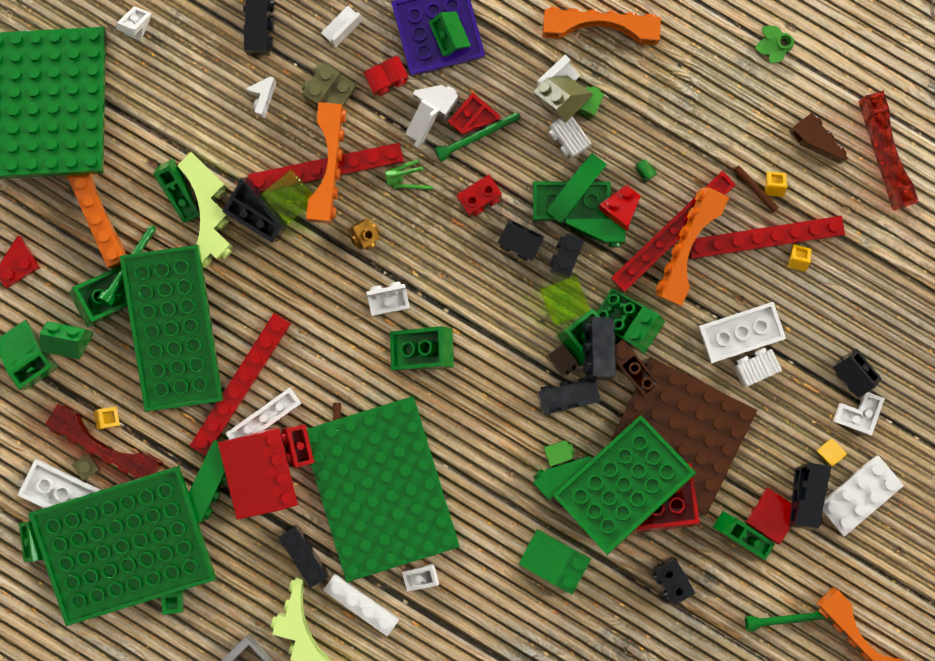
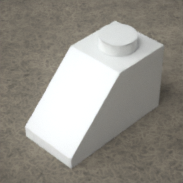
M438 85L413 92L414 99L420 103L424 99L439 108L438 114L445 119L458 101L457 91L450 86Z

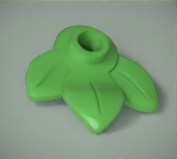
M776 26L762 27L765 38L756 45L755 49L760 54L769 55L770 63L782 61L786 52L790 51L794 46L793 37L788 33H782L780 28ZM781 41H786L787 46H782Z

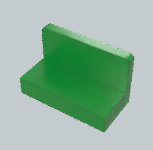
M456 11L441 12L429 21L443 57L450 56L458 49H465L471 46Z
M31 521L19 523L23 561L34 562L43 560Z

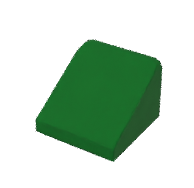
M646 159L638 162L634 168L644 182H648L657 174Z

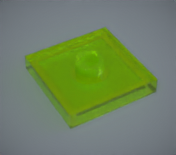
M292 169L261 193L286 224L307 208L308 199L313 195Z
M577 276L540 289L554 326L584 315L590 310Z

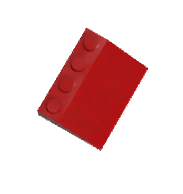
M274 427L217 442L237 520L280 511L298 505L279 428Z
M694 477L631 534L700 526Z

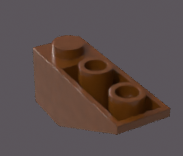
M813 113L789 130L801 146L840 164L848 159L845 149L837 145L833 134L828 130L826 131L822 126L821 119L817 115L814 116Z
M624 339L615 344V365L646 398L661 384Z

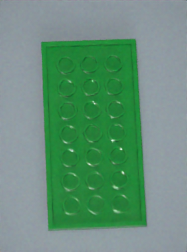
M199 245L120 256L145 412L223 401Z

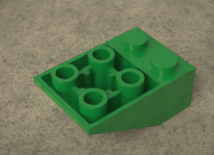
M613 288L596 312L599 317L614 318L615 337L619 340L624 339L630 347L642 354L646 353L665 323L658 313Z
M24 320L0 337V358L7 373L19 390L29 389L59 368L49 353L41 352L40 339L27 320Z

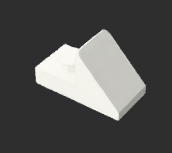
M134 6L117 22L116 30L124 32L129 37L141 40L152 13Z
M268 77L246 88L249 94L259 97L254 102L253 110H255V114L258 117L264 119L277 83L273 77Z
M433 564L402 572L407 592L439 585Z

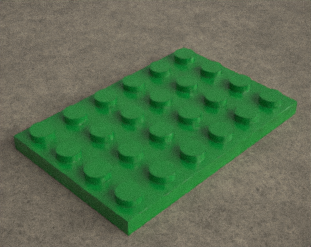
M640 415L555 492L553 496L608 555L694 477L696 472Z

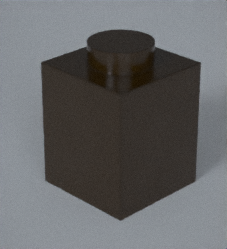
M563 343L546 356L561 375L564 372L568 375L576 368L574 364L577 363V360Z

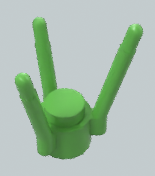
M418 159L385 171L387 185H393L394 189H433L432 186L400 184V182H403V175L423 170V167L401 171L419 163Z

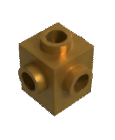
M369 218L363 219L347 228L351 234V242L358 249L365 248L369 250L376 246L375 242L380 239L377 226L372 224Z

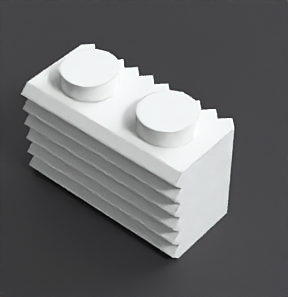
M573 117L566 123L559 118L549 127V135L554 141L558 140L561 145V152L565 157L569 156L570 159L585 151L592 144Z
M763 348L754 352L756 356L750 359L748 356L737 360L738 364L733 367L743 388L782 371L772 349L766 351Z

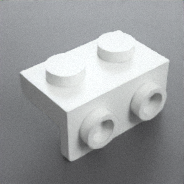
M401 282L390 283L389 287L386 288L374 286L370 288V291L366 292L372 317L410 309L406 286L401 284Z

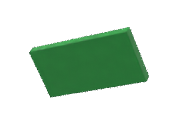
M533 181V221H556L546 213V210L568 182ZM593 182L563 221H566V219H609L608 216L599 210V205L611 196V182Z

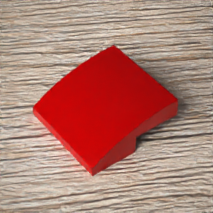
M766 488L757 505L753 507L745 524L779 545L791 528L789 527L791 502L771 489Z

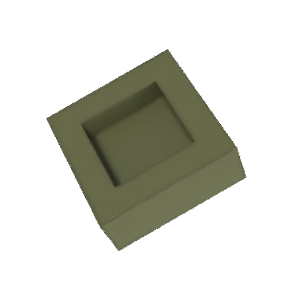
M90 453L72 464L82 481L87 480L101 470Z

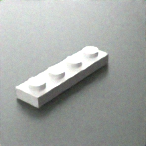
M290 387L229 430L226 435L229 439L266 430L301 405L302 402Z
M336 573L323 590L387 637L399 621L397 617L350 583H346Z

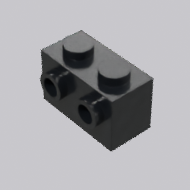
M509 219L497 243L500 244L502 249L508 252L512 250L518 253V257L527 261L528 259H534L544 236Z
M567 233L564 238L560 237L556 248H559L557 256L553 255L549 266L552 267L550 272L569 279L584 240Z
M857 348L839 359L833 366L837 376L842 378L849 390L858 398L875 388L882 379Z
M671 557L653 567L655 573L652 575L658 585L662 584L665 589L662 593L667 602L671 601L674 605H677L696 594L675 557Z

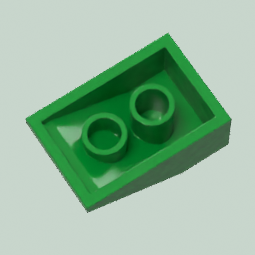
M121 266L78 284L70 290L69 295L87 327L101 322L128 307L124 281H122L115 292V301L111 307L104 305L97 299L101 291L110 287L121 270Z
M438 326L391 331V370L454 367L452 328Z
M537 529L518 564L572 595L591 559Z

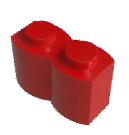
M398 55L363 72L374 96L386 95L389 93L390 88L394 86L396 88L402 87L407 83L406 80L409 79Z

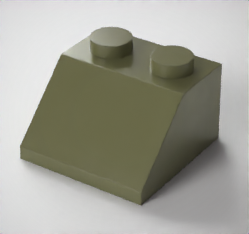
M568 75L546 78L533 91L541 105L565 123L593 96L590 91Z

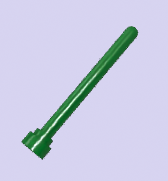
M514 113L449 146L440 145L434 148L439 161L447 160L450 153L519 120L520 114Z
M150 225L131 254L143 251L156 231L155 226ZM122 269L110 287L101 291L97 297L106 306L111 307L115 301V292L123 281Z
M819 612L760 619L750 615L745 616V627L747 632H754L762 626L824 620L825 618Z

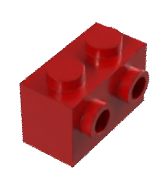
M489 174L456 196L468 217L472 215L477 217L484 212L483 208L490 205L492 207L499 203L502 193Z
M299 424L281 429L283 445H285L287 452L285 454L290 467L297 468L314 463L306 425Z

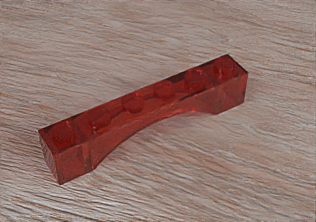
M884 90L864 96L858 103L892 210L896 211L919 203L914 184L908 177L896 150L891 130L890 111Z
M64 404L56 405L45 424L51 427L49 430L54 434L65 435L68 442L74 445L79 443L84 446V451L92 455L95 453L100 455V460L110 465L114 463L122 473L133 474L135 476L134 479L158 472L164 461L148 452L136 454L123 453L104 446L88 431L80 413Z

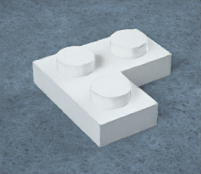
M867 392L862 396L858 409L839 403L833 422L864 434L872 435L885 398Z

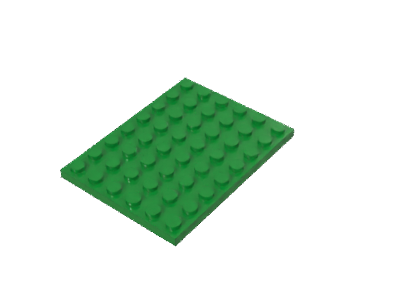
M104 27L0 32V179L104 173L106 30Z
M414 396L307 429L314 459L311 467L346 583L460 547Z
M179 465L28 513L66 626L217 579Z

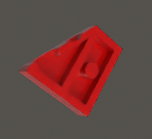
M472 93L449 119L448 124L461 135H464L498 121L501 116L476 94Z
M625 185L599 205V210L627 231L635 214V209L640 202L641 195L628 185Z
M21 236L15 238L0 263V280L5 288L13 286L41 268Z

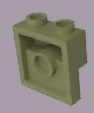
M323 62L322 65L317 64L312 72L314 76L311 81L306 80L303 84L302 95L316 106H318V102L342 104L344 107L357 85L341 75L339 71Z

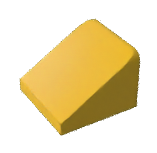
M767 172L765 193L768 196L784 197L787 190L786 173Z
M793 244L787 267L803 272L807 271L811 262L812 249Z
M116 406L94 411L97 430L120 426Z
M832 438L816 450L828 466H834L847 455Z

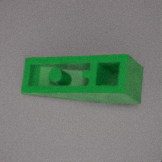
M173 158L157 166L153 175L182 222L186 223L200 216V211L184 174Z
M610 218L566 219L565 221L566 227L602 244H609L610 248L621 247V244L626 242L625 230Z
M585 456L546 468L544 471L540 469L533 476L535 480L532 483L550 500L554 497L553 494L591 461L592 458Z
M724 511L721 512L712 527L766 560L775 545L774 542Z

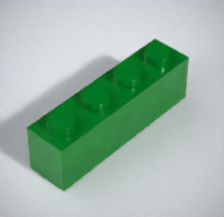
M219 440L213 441L189 491L197 520L200 523L210 518L213 512L211 506L214 501H218L222 492L219 489L222 483L226 484L227 482L217 443L221 442Z

